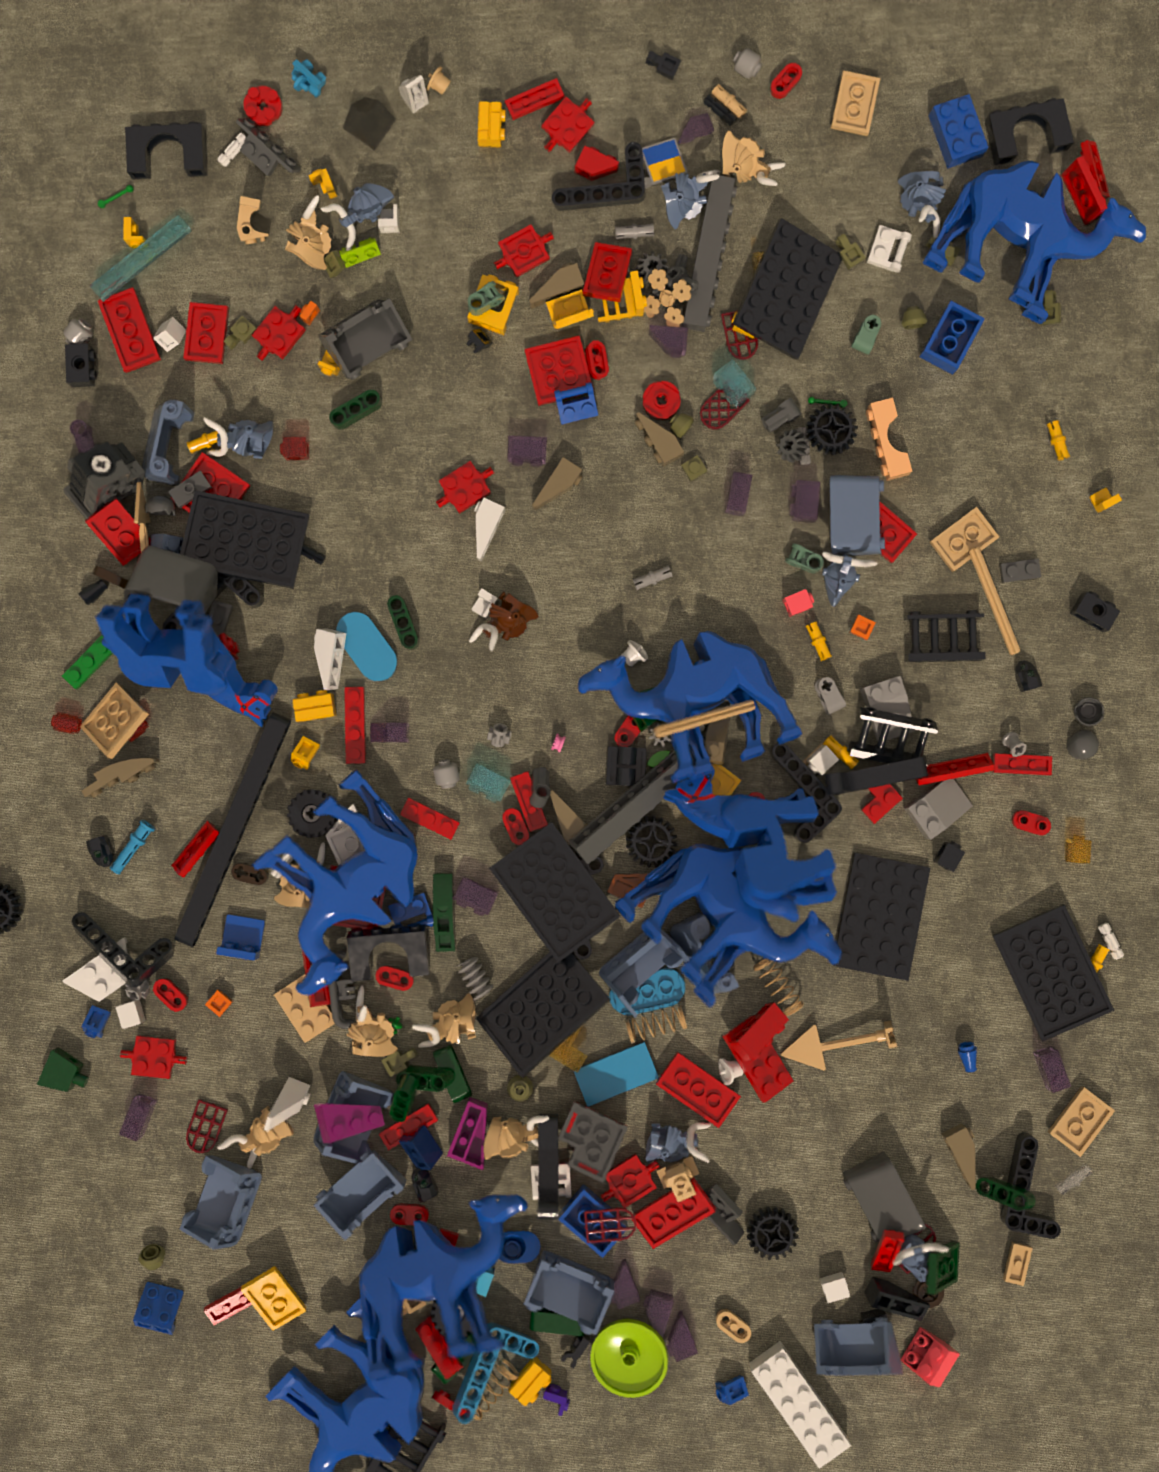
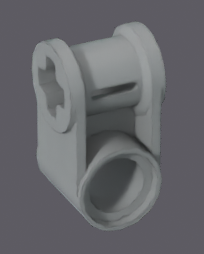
M825 677L816 681L815 690L828 715L846 707L845 700L833 679ZM824 683H828L829 685L826 687V689H822L821 687L824 685Z

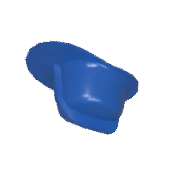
M528 1231L504 1232V1244L499 1260L505 1263L531 1262L540 1253V1240L535 1234Z

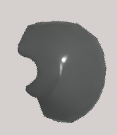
M158 495L146 502L145 511L154 515L175 516V505L170 498Z
M1082 698L1075 705L1074 716L1080 724L1094 726L1104 718V706L1096 698Z
M1089 730L1077 731L1067 740V750L1075 759H1088L1098 751L1099 741L1096 735Z

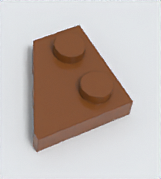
M615 874L607 893L619 899L625 897L628 892L642 883L648 874ZM646 900L637 905V907L643 908Z

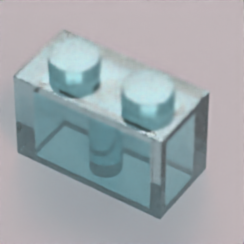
M733 359L714 373L713 382L719 390L722 389L724 391L725 397L731 405L734 404L738 407L755 394L757 388Z
M476 763L466 784L469 785V790L477 794L481 791L486 794V799L496 803L497 800L502 801L511 780Z

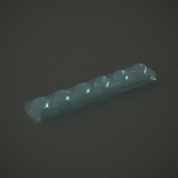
M177 215L93 282L90 288L104 302L192 231L191 228Z

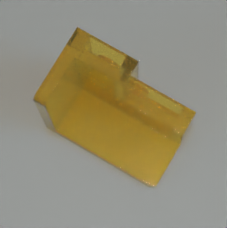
M580 1028L549 1055L577 1073L587 1058L586 1054L572 1047L581 1030Z

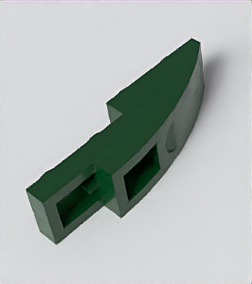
M433 873V923L436 952L456 950L453 873Z

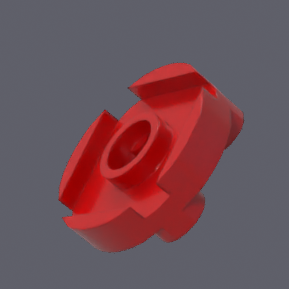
M251 87L244 98L243 106L246 115L258 126H269L276 119L278 120L282 114L283 105L277 91L270 87ZM262 102L268 105V107H264V110H261L259 104Z
M668 381L654 382L646 388L643 394V408L650 417L665 421L673 417L679 410L681 399L679 391L674 384ZM665 396V402L667 403L659 405L657 397Z

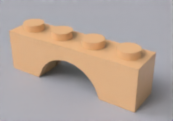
M893 398L870 403L867 407L868 410H866V417L872 424L871 436L873 440L876 439V454L878 458H881L882 465L880 469L882 475L886 477V481L909 475L912 472L908 453L900 452L893 448L887 437L889 424L898 416Z

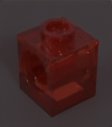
M283 437V443H280V454L286 460H309V440L306 437Z

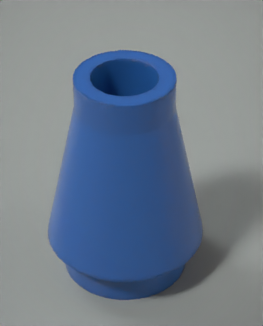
M973 1042L960 1043L957 1051L965 1071H976L977 1047L974 1046Z

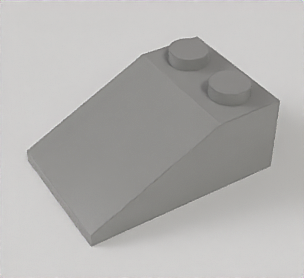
M901 676L860 689L866 707L912 717ZM872 721L871 724L878 742L883 723ZM891 725L887 740L899 737L902 727ZM910 728L909 733L914 732L915 730Z
M949 779L940 781L905 806L904 809L925 839L931 840L947 829L973 805L956 781Z

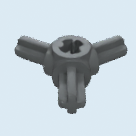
M679 254L675 266L666 272L668 283L665 284L664 290L673 291V284L678 283L681 279H684L687 285L691 286V291L698 290V281L691 279L685 269L688 260L686 255ZM658 289L651 290L653 296L659 298L662 291Z

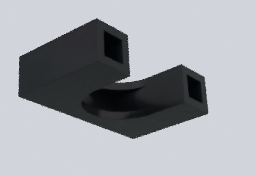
M1051 98L1039 104L1038 102H1033L1021 108L1020 106H1014L1002 112L1001 110H995L989 114L985 121L994 166L1013 162L1017 157L1018 152L1013 131L1014 126L1023 121L1034 122L1043 129L1049 154L1066 151L1074 143L1064 98L1058 100L1057 98Z
M154 123L150 126L134 124L131 127H125L127 173L132 179H151V153L156 145L168 140L176 141L183 146L184 170L189 177L208 176L206 131L201 123H170L169 125Z
M412 923L409 926L402 927L401 925H392L390 928L375 926L367 930L354 928L348 931L347 947L351 982L371 980L372 965L370 953L375 946L383 942L396 943L405 950L408 957L410 977L429 975L430 965L426 925Z

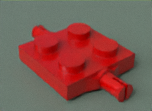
M565 97L542 124L541 128L551 138L544 146L548 152H551L557 144L570 153L594 126L595 122L585 112L592 104L588 98L578 106Z
M529 225L499 241L498 245L503 252V258L494 262L496 269L498 270L508 265L517 278L550 260L544 244L554 239L552 233L549 232L540 237L535 232L533 226Z
M295 305L289 314L274 306L252 334V337L263 347L256 355L261 361L264 360L268 353L275 354L283 360L306 331L295 320L301 312L298 306Z
M471 461L462 465L439 480L440 485L444 489L445 496L436 501L437 505L441 508L450 502L459 514L491 494L485 479L494 474L493 470L489 467L480 473Z
M138 1035L136 1036L133 1051L121 1050L120 1052L122 1053L120 1058L131 1059V1075L171 1079L172 1068L175 1063L185 1065L187 1061H184L187 1060V1056H176V1039Z
M635 1153L608 1171L606 1180L609 1183L610 1189L600 1195L605 1202L614 1196L624 1208L628 1207L657 1188L651 1178V1172L659 1168L660 1165L655 1160L646 1166Z

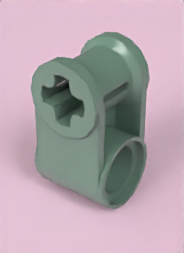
M495 281L487 283L469 296L468 310L472 315H482L505 300L504 295H501L496 288ZM478 301L481 303V306L473 307L472 303Z
M869 315L863 321L851 348L867 355L870 354L881 327V320L878 316ZM870 322L873 323L872 329L869 328Z
M792 544L791 553L785 559L787 564L809 573H817L822 568L824 563L822 556L801 545ZM809 560H817L819 567L812 568L809 565Z

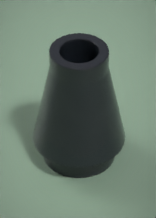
M100 579L82 588V591L78 594L87 605L94 604L108 587Z

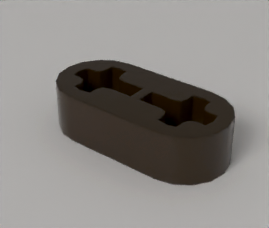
M97 565L92 574L123 589L126 588L129 581Z
M238 863L231 870L234 879L254 885H262L269 878L266 869L256 870L250 864ZM243 867V871L249 873L248 875L243 874L241 875V877H239V873L236 872V870ZM261 871L264 879L257 881V877L252 876V873L257 874Z

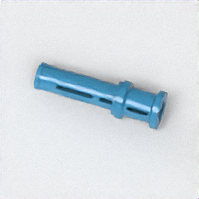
M140 820L139 827L134 833L130 834L129 842L110 866L114 873L120 875L137 849L146 843V838L151 832L155 831V827L145 820Z

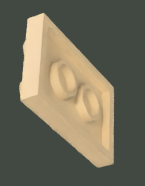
M843 70L831 129L868 136L880 78Z
M975 507L931 540L930 544L949 569L954 572L971 559L969 550L979 547L982 551L998 539L999 535L980 510Z
M304 974L275 993L274 997L304 1043H306L335 1023L332 1018V1011L328 1005L310 1008L309 997L297 992L296 985L303 981Z
M1081 1086L1048 1130V1133L1081 1157L1115 1110Z

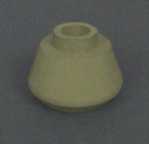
M918 306L907 308V311L904 312L901 326L904 329H917L925 326L928 320L922 309H919Z
M683 413L680 415L675 414L669 422L672 425L670 429L675 437L682 438L694 423L692 416Z
M516 1075L508 1082L507 1092L513 1100L525 1101L533 1093V1083L527 1076L522 1078L520 1075Z
M150 1244L144 1247L138 1256L139 1263L147 1270L160 1268L164 1262L165 1249L158 1244Z

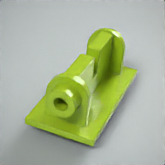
M369 237L358 242L359 247L357 248L353 244L352 249L346 251V247L339 251L346 268L381 255L375 238L371 239Z

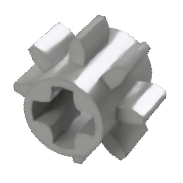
M498 723L494 727L490 726L487 740H491V744L495 747H503L505 744H509L512 732L508 731L506 725Z
M650 729L653 736H650L649 739L655 740L654 746L659 742L664 747L665 740L671 742L668 735L664 736L663 740L660 741V738L655 737L654 729Z
M147 980L137 987H131L127 983L125 985L127 987L125 989L127 996L135 1001L141 998L145 999L150 992Z

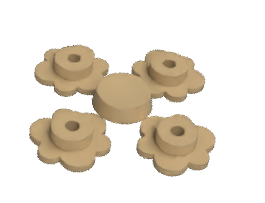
M653 269L652 274L648 276V280L652 283L653 289H658L662 292L660 293L659 300L655 299L653 295L646 297L647 307H644V312H646L649 318L654 317L655 314H659L661 303L664 307H668L667 313L664 315V318L667 320V326L669 328H679L680 324L684 322V316L679 308L675 309L672 305L676 299L679 302L690 300L691 286L687 285L684 279H681L678 283L673 284V291L664 290L665 284L668 283L665 270Z

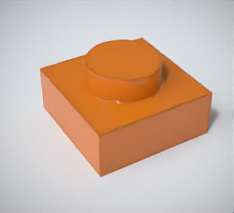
M312 301L309 304H305L300 312L302 321L310 325L320 312V309Z
M858 614L849 632L864 640H868L876 622Z
M218 989L205 1005L217 1016L221 1017L234 1001Z

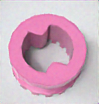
M556 734L551 750L557 749L560 753L566 737H560L559 734Z

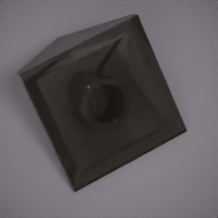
M364 97L351 104L343 129L375 151L395 123L396 118L379 100Z

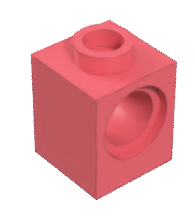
M805 589L785 597L783 603L789 617L811 609L814 599L812 594L808 593Z

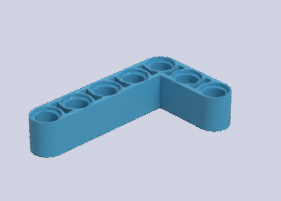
M491 1322L487 1324L490 1332L497 1330L495 1338L504 1342V1348L502 1349L530 1359L539 1353V1345L532 1337ZM514 1336L513 1343L507 1344L508 1339ZM528 1343H532L531 1348L525 1351V1346ZM476 1346V1352L472 1356L452 1408L453 1414L460 1423L467 1424L472 1421L500 1349L491 1351L488 1356L482 1357L483 1353L477 1352ZM478 1369H482V1373L479 1376H475V1372ZM475 1388L474 1393L470 1396H467V1392L470 1389ZM463 1408H467L464 1415H459Z

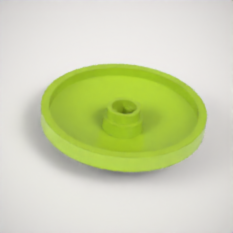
M620 1319L607 1324L596 1335L591 1348L590 1361L595 1377L608 1391L618 1396L636 1398L653 1392L664 1380L668 1368V1350L664 1340L654 1328L638 1320Z

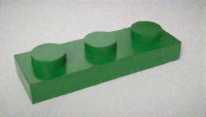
M103 635L62 675L74 689L78 690L113 654L102 645Z

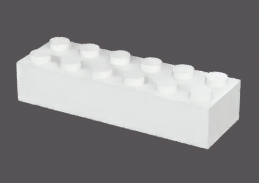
M781 1341L749 1362L751 1372L819 1469L851 1446L847 1435Z

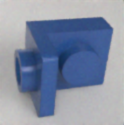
M92 1005L81 1026L85 1032L84 1034L91 1038H96V1036L102 1038V1031L111 1013Z
M741 1375L725 1383L719 1381L715 1383L716 1395L725 1404L732 1405L749 1396L744 1377Z

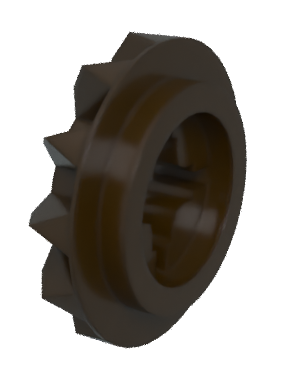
M917 1280V1283L913 1286V1295L929 1303V1308L938 1306L944 1298V1290L935 1295L932 1294L934 1297L929 1294L924 1295L923 1287L928 1288L926 1280L925 1282Z

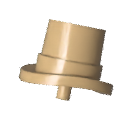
M441 66L436 69L433 75L431 73L428 75L431 79L426 90L429 91L431 88L443 95L451 80L443 75L441 72L443 68Z

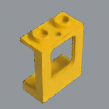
M482 274L477 291L487 283L495 281L496 288L507 291L508 295L501 312L489 309L479 316H474L469 312L467 316L468 323L504 335L506 323L516 295H519V287L511 281H500L494 275L488 274L486 276ZM475 301L472 303V306L480 307L481 303Z

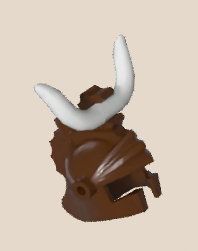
M502 592L498 597L502 600L501 605L491 604L492 607L489 609L491 620L478 626L470 637L469 642L475 641L483 632L487 638H490L489 649L493 651L498 634L502 631L504 633L501 638L506 641L510 638L519 637L527 629V622L538 618V613L533 607L518 601L509 593L506 595L505 592Z

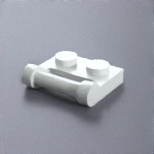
M879 225L867 263L893 272H900L902 267L901 261L912 235L908 232H900ZM895 239L900 240L894 261L889 262L888 259Z
M568 1162L558 1163L559 1184H565V1188H559V1196L572 1198L570 1167H568ZM531 1164L533 1200H538L539 1164Z

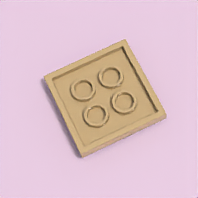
M116 682L81 724L80 728L108 758L113 759L149 714L122 685Z

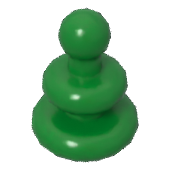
M398 1016L396 1019H388V1021L392 1022L394 1034H397V1029L403 1027Z

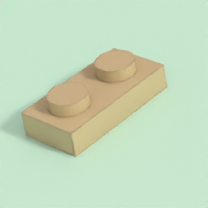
M1011 1242L1003 1276L1005 1282L1024 1286L1033 1249L1031 1246Z

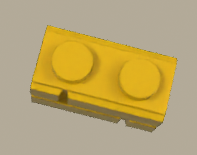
M479 102L478 146L501 147V140H505V128H502V122H506V110L502 109L501 102Z
M327 690L316 691V695L309 696V693L298 694L297 698L292 700L296 722L337 715L333 693H328Z
M536 1356L531 1358L519 1372V1377L511 1382L508 1388L509 1393L524 1406H527L529 1402L533 1403L539 1396L538 1391L542 1387L545 1389L552 1380L550 1378L551 1369Z

